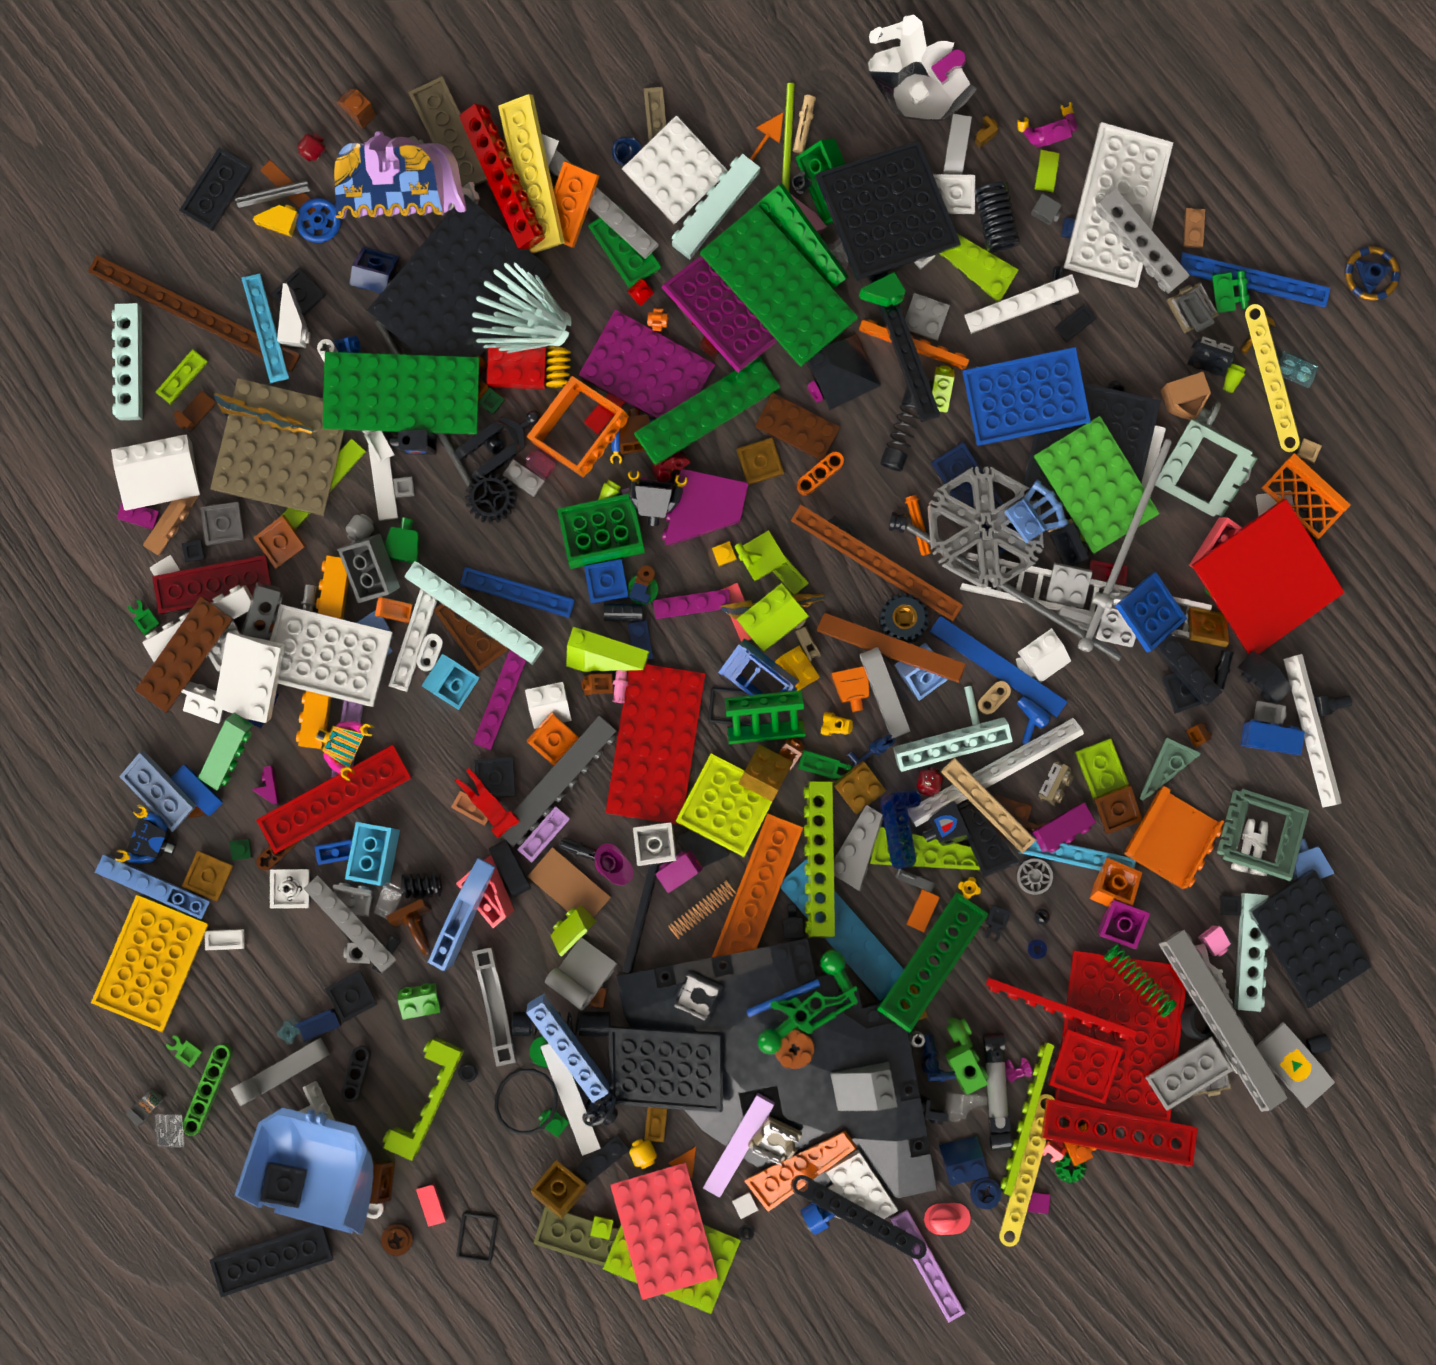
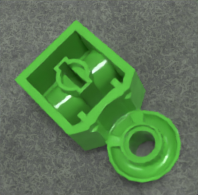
M947 1018L950 1024L946 1026L954 1043L959 1041L960 1045L948 1050L944 1055L952 1071H955L954 1075H956L962 1091L969 1095L988 1085L986 1080L989 1078L984 1068L978 1066L977 1062L980 1060L975 1050H970L973 1044L969 1035L972 1033L965 1019ZM971 1065L972 1072L970 1074H965V1068Z

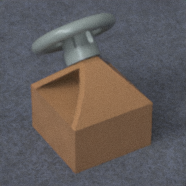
M1204 372L1167 383L1160 390L1169 413L1188 420L1193 418L1208 427L1212 426L1221 404L1220 402H1215L1210 410L1203 407L1211 394Z

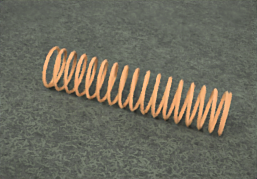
M726 880L724 881V884L727 887V889L722 884H720V886L723 889V891L719 887H717V890L719 891L720 895L715 890H713V892L716 895V897L712 893H710V896L712 897L714 902L710 899L709 896L706 895V898L708 899L710 904L703 898L705 905L701 901H699L703 910L697 904L695 905L699 912L694 907H692L697 917L691 910L688 909L692 918L686 912L685 915L688 918V920L683 915H681L686 925L681 921L680 918H678V921L680 922L682 927L676 921H674V923L676 924L677 928L672 923L668 925V927L671 929V931L678 939H680L678 933L681 936H683V933L680 930V928L685 933H687L685 927L688 930H691L689 925L694 928V925L691 922V920L696 925H698V923L695 920V918L699 922H701V919L699 918L698 914L703 919H705V917L702 914V912L706 916H708L706 910L712 914V911L710 910L708 905L714 911L715 908L713 904L717 908H719L715 899L718 901L719 904L723 905L719 897L724 902H726V900L723 897V895L730 900L726 891L732 897L733 894L730 891V889L736 894V892L733 890V888Z

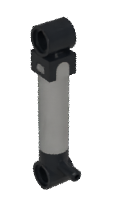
M984 1033L983 1044L986 1073L989 1078L987 1079L990 1147L991 1151L1011 1150L1004 1033Z

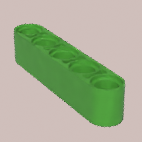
M228 1044L218 1045L212 1051L182 1125L183 1132L186 1135H196L204 1127L233 1056V1049ZM220 1048H224L227 1051L226 1058L219 1056ZM213 1066L218 1067L220 1071L217 1077L211 1073ZM206 1084L210 1085L212 1088V1093L210 1095L204 1092V1086ZM197 1103H202L204 1105L205 1109L203 1113L197 1111ZM190 1121H194L197 1124L196 1131L190 1130Z

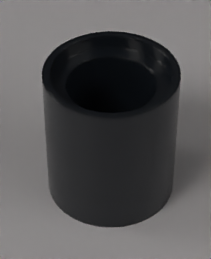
M1326 1033L1306 1039L1308 1050L1312 1055L1331 1050L1330 1041Z

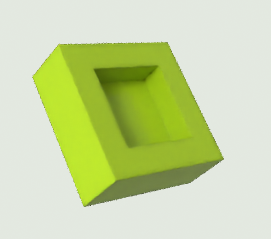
M594 1216L590 1236L609 1240L614 1219Z

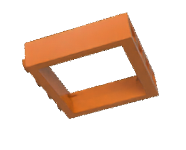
M572 376L527 435V438L534 445L584 478L592 470L596 460L603 455L608 444L613 442L620 428L625 426L629 416L622 408ZM581 391L614 413L615 416L580 463L576 465L543 443V440Z

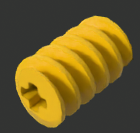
M547 347L550 350L547 353V357L551 359L546 361V364L550 366L546 368V372L550 374L545 377L546 380H549V382L545 383V386L562 388L568 382L564 377L570 376L569 373L565 372L566 369H570V366L566 365L565 362L571 361V359L565 357V355L570 354L571 351L562 347Z

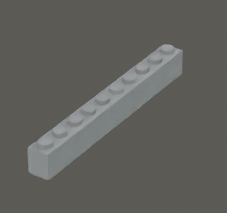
M1182 930L1159 943L1162 951L1261 1112L1270 1111L1285 1101L1287 1096L1283 1086L1277 1082L1274 1077V1071L1268 1067L1264 1060V1055L1255 1046L1253 1037L1247 1033L1242 1019L1234 1012L1232 1003L1223 994L1221 985L1215 981L1212 970L1204 963L1202 954L1192 943L1191 936L1185 930Z

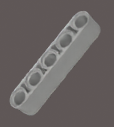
M876 647L859 654L888 732L892 735L891 738H896L910 732L879 648Z

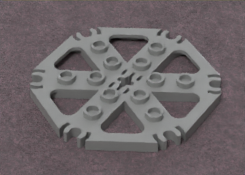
M972 467L936 490L937 492L933 496L938 499V502L933 500L929 502L928 519L931 550L938 547L933 552V555L937 553L942 554L943 558L938 561L939 563L947 560V563L943 564L942 567L973 584L986 588L988 580H991L993 588L997 587L998 583L1000 587L1036 564L1035 562L1039 558L1035 557L1033 552L1040 554L1043 551V532L1025 543L1018 532L1007 527L1011 521L1004 512L1021 501L1026 496L1024 492L1030 488L992 467H985L983 469L984 474L979 473L978 467H975L974 470ZM964 482H969L972 485L974 508L950 496V491ZM993 482H998L1015 493L1013 499L997 509L994 507ZM1036 499L1035 501L1029 500V503L1033 505L1038 501V499ZM1039 506L1035 509V511L1040 516L1041 509ZM943 515L965 527V529L942 541L938 537L937 517ZM984 523H986L987 526H990L987 532L985 531V528L981 527ZM977 544L979 571L977 574H972L959 567L955 563V558ZM998 546L1020 558V564L1007 573L1000 572Z

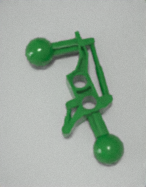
M829 950L824 953L821 958V967L825 973L834 975L843 993L837 997H824L815 991L802 1003L796 997L787 1001H772L770 1003L771 1008L783 1011L789 1018L775 1030L766 1029L761 1032L757 1042L759 1049L763 1053H777L782 1047V1039L796 1027L811 1034L813 1030L858 1003L854 995L857 987H853L844 971L846 961L841 952ZM814 997L821 1001L818 1009H813L810 1005ZM849 997L851 1002L810 1025L809 1021L825 1007L840 1004ZM787 1004H793L796 1008L793 1009L785 1006H787ZM799 1010L806 1014L805 1020L802 1022L797 1021L795 1018V1014Z

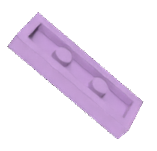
M555 806L517 850L529 861L533 862L570 818Z

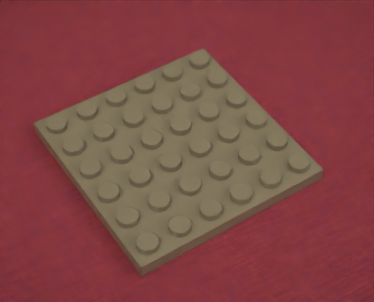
M238 378L233 398L245 401V406L258 409L263 407L278 413L282 417L290 416L302 421L305 425L314 427V430L278 421L268 413L261 415L234 403H231L230 410L255 415L262 421L276 423L282 428L287 426L312 431L313 434L305 432L293 433L290 430L281 431L277 427L272 428L269 424H259L256 417L229 414L210 489L324 516L345 430L323 429V398Z

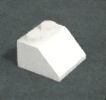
M1052 628L1018 652L1039 683L1071 662L1063 643Z
M563 682L525 690L534 729L538 728L551 712L563 723L572 721Z
M671 822L633 828L637 866L676 861L674 829Z

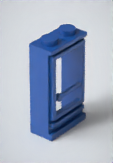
M745 638L718 672L749 695L765 694L750 683L756 674L761 671V668L785 685L781 692L797 691L795 686L799 682V680ZM752 660L759 667L755 668V672L747 680L740 673L748 662Z

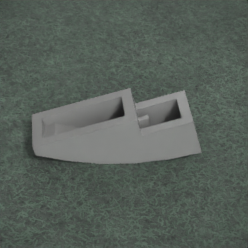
M953 114L943 169L944 175H962L971 116Z

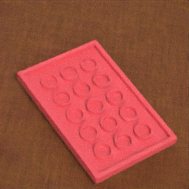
M685 1162L610 1184L642 1300L718 1278Z

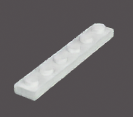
M1071 274L964 316L972 334L1078 294L1079 291Z

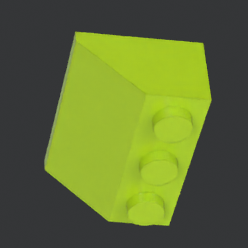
M781 583L737 618V621L761 650L765 652L809 616L787 587Z

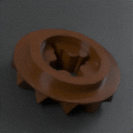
M393 1224L386 1228L382 1234V1247L390 1255H403L412 1245V1234L402 1224ZM395 1232L398 1237H405L400 1241L399 1247L396 1242H389L395 1238Z

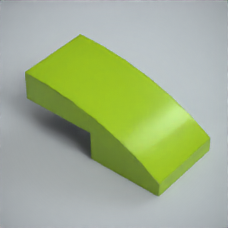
M1041 150L1035 181L1036 190L1054 191L1060 153Z

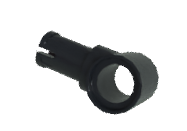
M1329 695L1314 698L1319 717L1333 714L1336 709L1352 706V700L1349 695L1337 698L1329 697Z

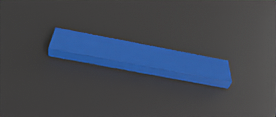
M467 567L464 569L460 586L570 618L575 599Z

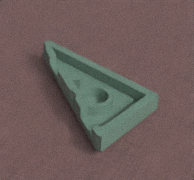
M1165 738L1138 799L1145 800L1190 762L1200 756V753L1176 741Z

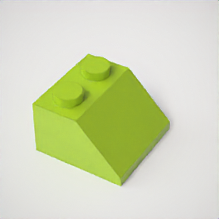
M582 905L577 909L572 907L565 914L568 918L564 922L560 919L552 927L555 931L550 936L561 957L597 922Z

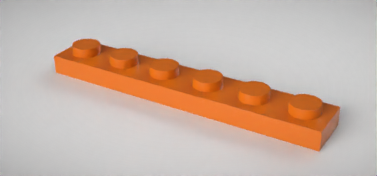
M862 319L859 331L892 343L886 326L881 327L871 319L866 321ZM913 339L917 353L962 370L966 369L969 359L964 354L958 352L953 354L948 352V349L943 346L935 347L930 345L931 343L927 340L920 339L919 341Z

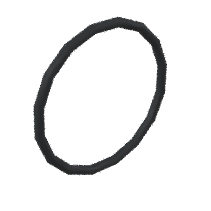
M520 1069L509 1074L500 1083L495 1095L494 1109L499 1122L508 1131L518 1135H531L544 1129L552 1121L558 1108V1093L554 1082L545 1073L536 1069ZM520 1073H535L543 1076L551 1085L554 1093V1107L549 1118L540 1127L531 1131H519L509 1127L502 1119L498 1109L499 1095L503 1086L512 1077Z

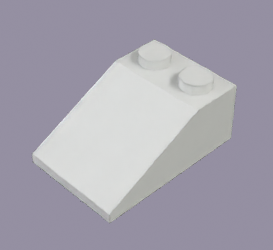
M283 283L277 341L283 346L306 348L307 343H310L311 334L308 332V327L293 289L288 284Z

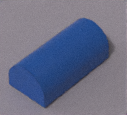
M353 839L315 845L318 865L349 860Z

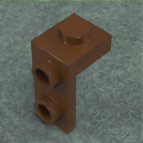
M201 391L182 413L177 410L173 414L177 419L175 423L183 430L188 428L192 432L216 405V402Z

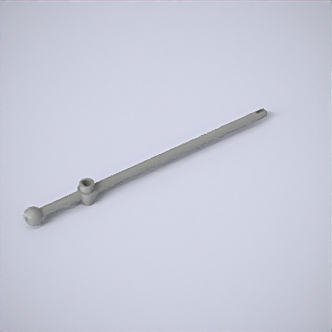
M1166 439L1163 443L1102 594L1098 592L1095 594L1093 603L1097 604L1096 611L1085 638H1082L1078 643L1079 649L1084 652H1090L1093 649L1092 639L1104 609L1108 608L1111 610L1115 599L1110 597L1168 454L1171 446L1170 439Z

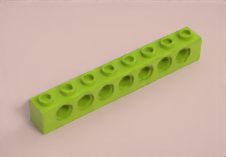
M809 782L803 791L804 798H807V806H804V817H807V825L804 826V836L807 837L804 854L808 856V863H805V875H808V883H805V894H808V902L805 903V913L808 914L805 931L809 933V938L835 937L832 782ZM814 798L822 800L821 807H817L814 804ZM814 817L822 819V826H817L814 823ZM815 836L822 838V845H817L814 842ZM815 855H820L823 858L821 865L814 861ZM816 874H820L823 877L822 884H818L815 881ZM817 893L823 896V903L816 902L815 895ZM816 913H821L824 916L823 923L816 921Z

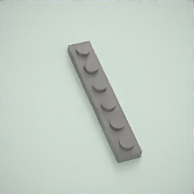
M316 876L303 888L381 973L385 972L396 961L394 956L319 876Z

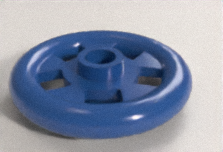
M322 198L311 199L305 202L297 212L299 214L296 221L297 229L308 241L314 243L329 241L340 229L341 219L336 218V206L329 200ZM314 207L316 211L309 215L307 211ZM323 207L330 210L328 215L321 211ZM321 217V222L316 223L315 219ZM309 220L311 227L305 228L303 221ZM328 220L334 221L332 228L326 227ZM314 230H322V235H314Z

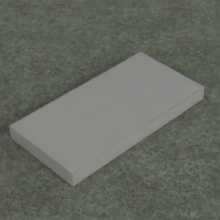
M1211 1036L1145 1078L1166 1111L1232 1072L1233 1069Z

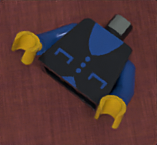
M140 804L137 805L142 811L138 814L134 811L133 813L139 820L126 851L117 850V852L123 853V857L121 859L115 858V860L144 864L153 862L155 858H160L163 852L173 855L177 845L168 841L170 833L167 831L164 821L159 815L146 810Z

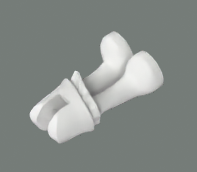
M1248 819L1241 834L1243 835L1241 838L1243 840L1241 853L1249 855L1253 845V857L1262 859V852L1267 851L1265 845H1268V822L1261 821L1258 833H1254L1255 819ZM1232 863L1231 869L1236 871L1248 872L1249 874L1260 876H1267V873H1263L1236 863Z

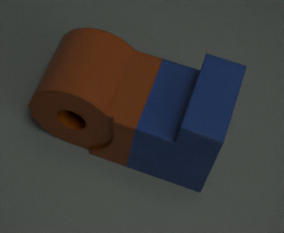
M642 566L639 569L630 599L649 604L651 597L646 593L649 584L655 578L652 567Z

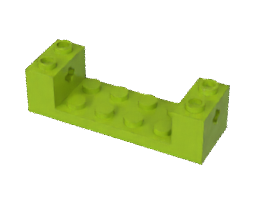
M437 1037L427 1042L423 1051L426 1053L424 1058L444 1067L441 1068L437 1076V1080H439L438 1085H435L429 1094V1098H431L430 1103H427L420 1114V1116H423L422 1121L416 1123L412 1133L396 1126L386 1132L382 1141L385 1143L384 1149L411 1161L416 1158L464 1052V1049Z

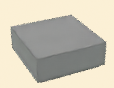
M412 476L393 479L395 498L415 496Z

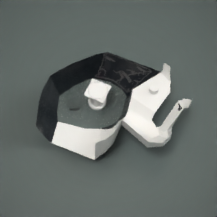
M915 15L903 17L902 22L885 28L879 26L870 32V43L876 44L895 38L901 40L900 46L875 53L868 62L869 73L894 114L910 120L943 121L957 112L978 89V87H974L969 83L961 68L955 69L948 74L949 81L944 85L941 84L931 70V67L952 52L954 42L938 41L926 47L922 21Z

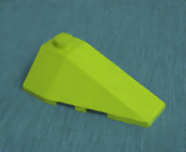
M573 627L567 644L566 666L583 672L644 670L649 651Z

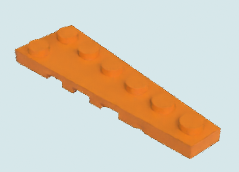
M843 1131L793 1155L789 1160H783L782 1165L775 1164L748 1177L744 1182L769 1212L794 1194L791 1189V1181L795 1176L805 1175L814 1179L855 1150L857 1145L847 1132ZM802 1179L797 1182L798 1190L806 1184Z

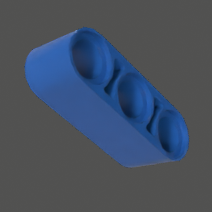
M185 764L170 777L209 817L224 803Z

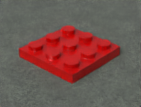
M1067 1029L1048 1085L1105 1104L1123 1048Z

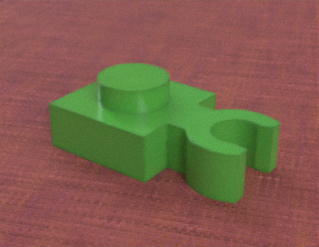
M173 1035L172 1038L176 1040V1045L172 1046L170 1043H167L166 1047L169 1050L178 1051L175 1057L191 1068L203 1051L188 1040L183 1044L179 1036Z

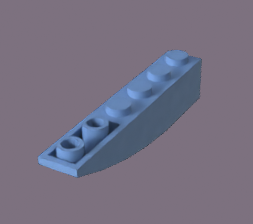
M102 855L95 870V873L199 919L203 918L210 901L128 863L119 862L110 855Z
M481 858L476 860L444 923L428 963L442 971H446L454 965L496 866Z

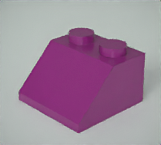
M1113 899L1102 917L1097 933L1101 937L1137 949L1150 913Z

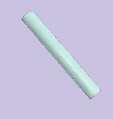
M972 686L964 687L972 725L980 724Z

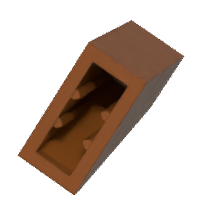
M349 89L336 101L362 129L376 117L371 103L357 89Z

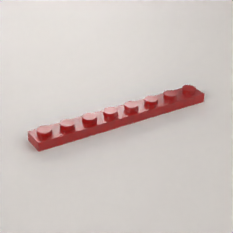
M989 977L987 979L986 985L989 986L988 990L999 994L1000 990L1004 991L1009 998L1018 1000L1019 997L1026 999L1025 1003L1034 1007L1040 1004L1045 1006L1043 1009L1054 1014L1055 1011L1062 1012V1017L1070 1020L1076 1017L1081 1019V1024L1092 1027L1093 1024L1100 1026L1099 1030L1109 1034L1112 1030L1119 1033L1118 1037L1128 1041L1130 1037L1135 1038L1137 1031L998 980Z

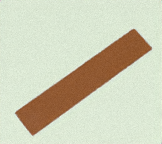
M271 160L260 169L277 187L294 183ZM305 193L287 196L299 209L305 202L311 200ZM312 207L307 213L311 215L316 209Z

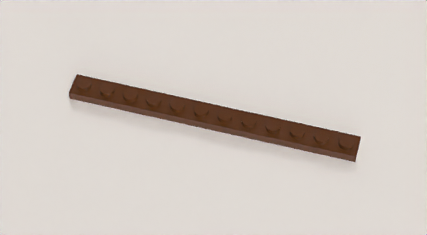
M98 255L95 256L88 270L90 274L263 358L257 333ZM280 345L286 369L293 372L300 354Z

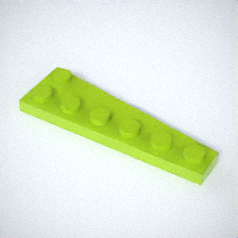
M957 234L961 245L940 253V255L966 274V277L971 281L973 280L996 302H1000L1016 276L1018 269Z
M880 827L870 859V864L980 870L969 846L955 843L942 846L937 839L927 843L924 836Z

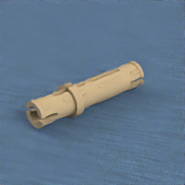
M804 95L802 111L799 112L800 120L793 148L795 153L801 154L804 152L810 122L814 117L813 108L816 97L811 95Z

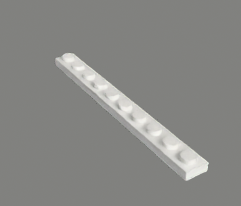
M1072 718L971 775L986 789L1084 734L1083 730L1076 720ZM951 785L935 794L934 797H929L906 811L917 827L928 821L931 816L951 802L955 801L959 804L967 798L954 785Z

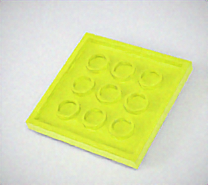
M710 754L675 822L744 857L772 801L738 784L744 770Z

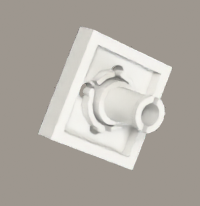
M310 869L270 870V908H310V896L303 889L310 883Z

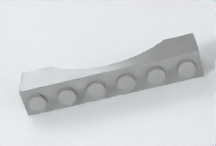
M490 947L473 951L474 963L489 1023L496 1067L516 1063L517 1057L494 948Z

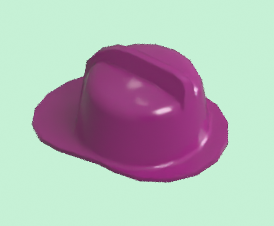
M612 844L599 846L595 853V867L597 871L613 884H628L634 875L630 862L616 846Z

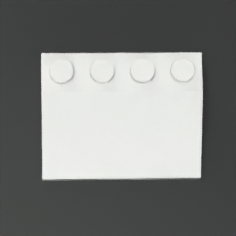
M187 434L111 450L124 510L200 495L193 446Z
M228 632L214 707L232 714L236 713L246 719L267 723L272 717L285 644Z

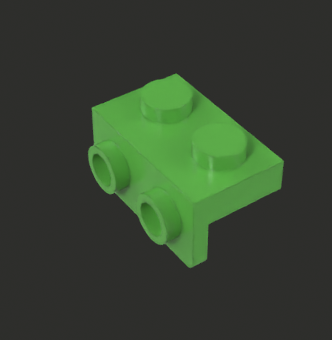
M426 983L421 986L405 987L398 990V1004L403 1020L441 1013L436 983Z

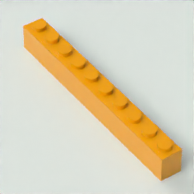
M326 556V560L322 562L324 576L319 582L321 596L317 598L316 609H319L318 614L343 620L349 578L340 557ZM310 691L303 693L302 704H304V710L299 715L301 730H298L296 735V742H299L298 746L315 749L323 748L324 743L316 740L315 736L319 728L327 731L332 697Z

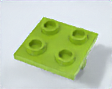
M769 530L745 545L738 543L734 546L739 554L740 561H743L754 581L759 580L788 562Z

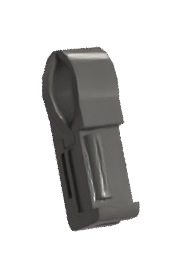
M898 869L895 876L898 880L931 893L935 886L931 878L927 876L918 877L901 869ZM921 877H926V878L930 879L931 881H928V880L923 879V878H921Z

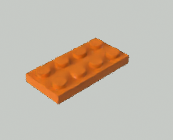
M564 161L554 188V195L564 244L569 247H575L600 175Z

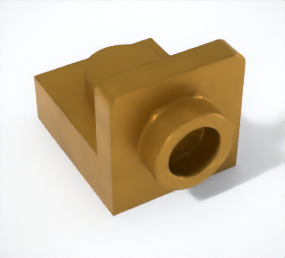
M987 115L983 117L982 121L987 129L982 128L976 134L975 144L978 148H981L996 136L998 132V124Z

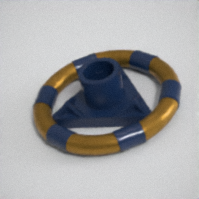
M1370 246L1359 249L1352 254L1346 264V283L1356 296L1364 300L1378 301L1386 298L1396 289L1399 283V265L1394 256L1383 248ZM1374 253L1381 255L1390 265L1357 259ZM1354 263L1357 267V270L1359 272L1366 292H1364L1358 286H1356V284L1353 281L1352 272ZM1392 268V280L1389 287L1381 292L1371 294Z

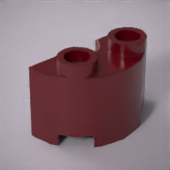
M680 450L656 466L653 463L651 471L657 481L668 482L672 478L671 472L673 470H682L691 461Z

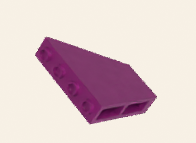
M682 469L680 474L676 473V477L680 475L678 482L684 483L685 477H687V484L682 487L684 490L680 503L673 512L667 514L666 521L669 522L668 529H664L662 536L666 546L740 523L748 483Z

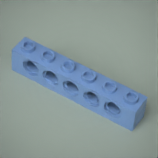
M543 993L529 1002L526 1013L592 1103L609 1093V1081L546 995Z

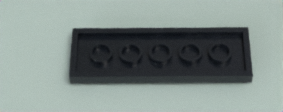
M315 1224L211 1258L209 1261L220 1297H224L333 1261L334 1258L324 1226Z

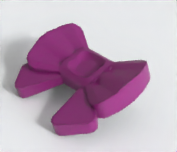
M1022 1058L1021 1067L1016 1069L1011 1060H1007L1005 1067L1006 1077L1009 1082L1013 1083L1016 1078L1023 1076L1032 1077L1033 1070L1026 1058Z

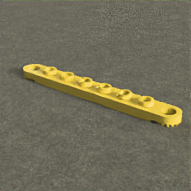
M1254 304L1249 306L1245 312L1248 328L1280 445L1283 450L1294 452L1300 446L1296 422L1265 310L1262 306ZM1253 309H1259L1261 313L1260 317L1256 320L1250 316ZM1288 437H1293L1296 441L1295 446L1292 448H1288L1285 444Z
M1049 1094L1040 1095L1012 1196L1009 1197L999 1238L1008 1247L1016 1245L1019 1241L1047 1139L1041 1138L1045 1109L1041 1107V1101L1044 1098L1055 1100ZM1007 1231H1012L1015 1235L1012 1242H1007L1004 1239V1234Z

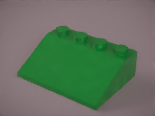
M629 494L557 509L570 569L645 553L636 509L629 499Z

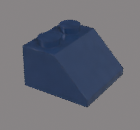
M362 247L352 265L350 285L381 294L394 278L399 256Z
M977 1136L939 1145L950 1186L988 1177L985 1160Z

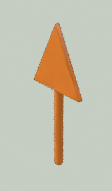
M783 113L756 127L766 135L751 156V161L754 160L769 137L780 143Z
M696 1146L668 1163L674 1166L685 1162L691 1179L693 1176Z

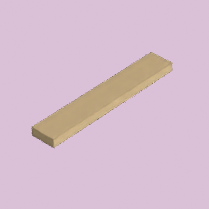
M955 758L940 771L1022 854L1036 841Z

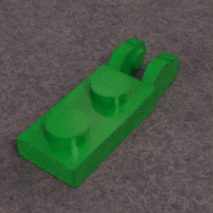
M803 750L798 769L839 780L844 775L837 774L838 767L847 771L854 767L840 763L838 760Z

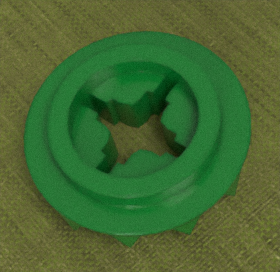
M1068 1152L1065 1153L1060 1161H1056L1055 1171L1064 1182H1078L1085 1176L1086 1163L1083 1162L1077 1165L1079 1168L1073 1169L1070 1174L1068 1169L1063 1168L1069 1166L1072 1161Z

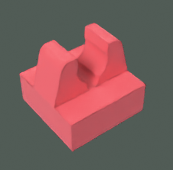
M1047 1140L1043 1155L1045 1156L1046 1153H1050L1052 1155L1051 1162L1060 1161L1067 1149L1063 1142Z

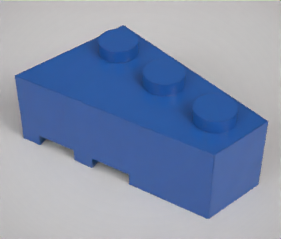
M1250 720V722L1244 723L1240 746L1292 755L1302 754L1305 732L1299 731V727L1288 726V728L1280 727L1281 724H1264L1259 720Z

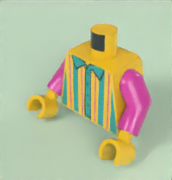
M346 721L332 726L330 732L320 728L317 731L315 739L324 743L322 748L324 759L331 769L341 774L348 781L350 779L347 778V773L352 772L355 774L354 770L349 767L364 735L372 736V734L367 733V729L369 727L374 728L373 725Z

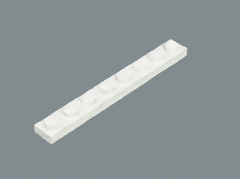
M1303 655L1285 658L1283 660L1292 687V694L1301 728L1305 732L1304 739L1322 807L1341 804Z

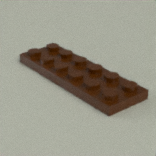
M201 596L135 691L165 713L169 712L229 627L233 618Z

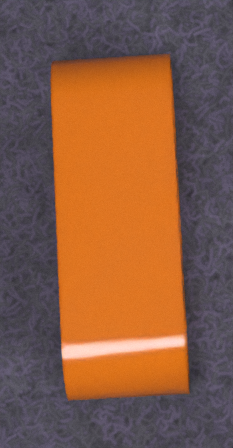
M839 452L830 453L798 480V492L801 495L808 496L837 473L843 466L844 457ZM836 457L840 460V464L833 466L830 463V459ZM821 469L825 472L826 476L818 478L815 472ZM805 481L809 482L811 488L803 490L800 484Z

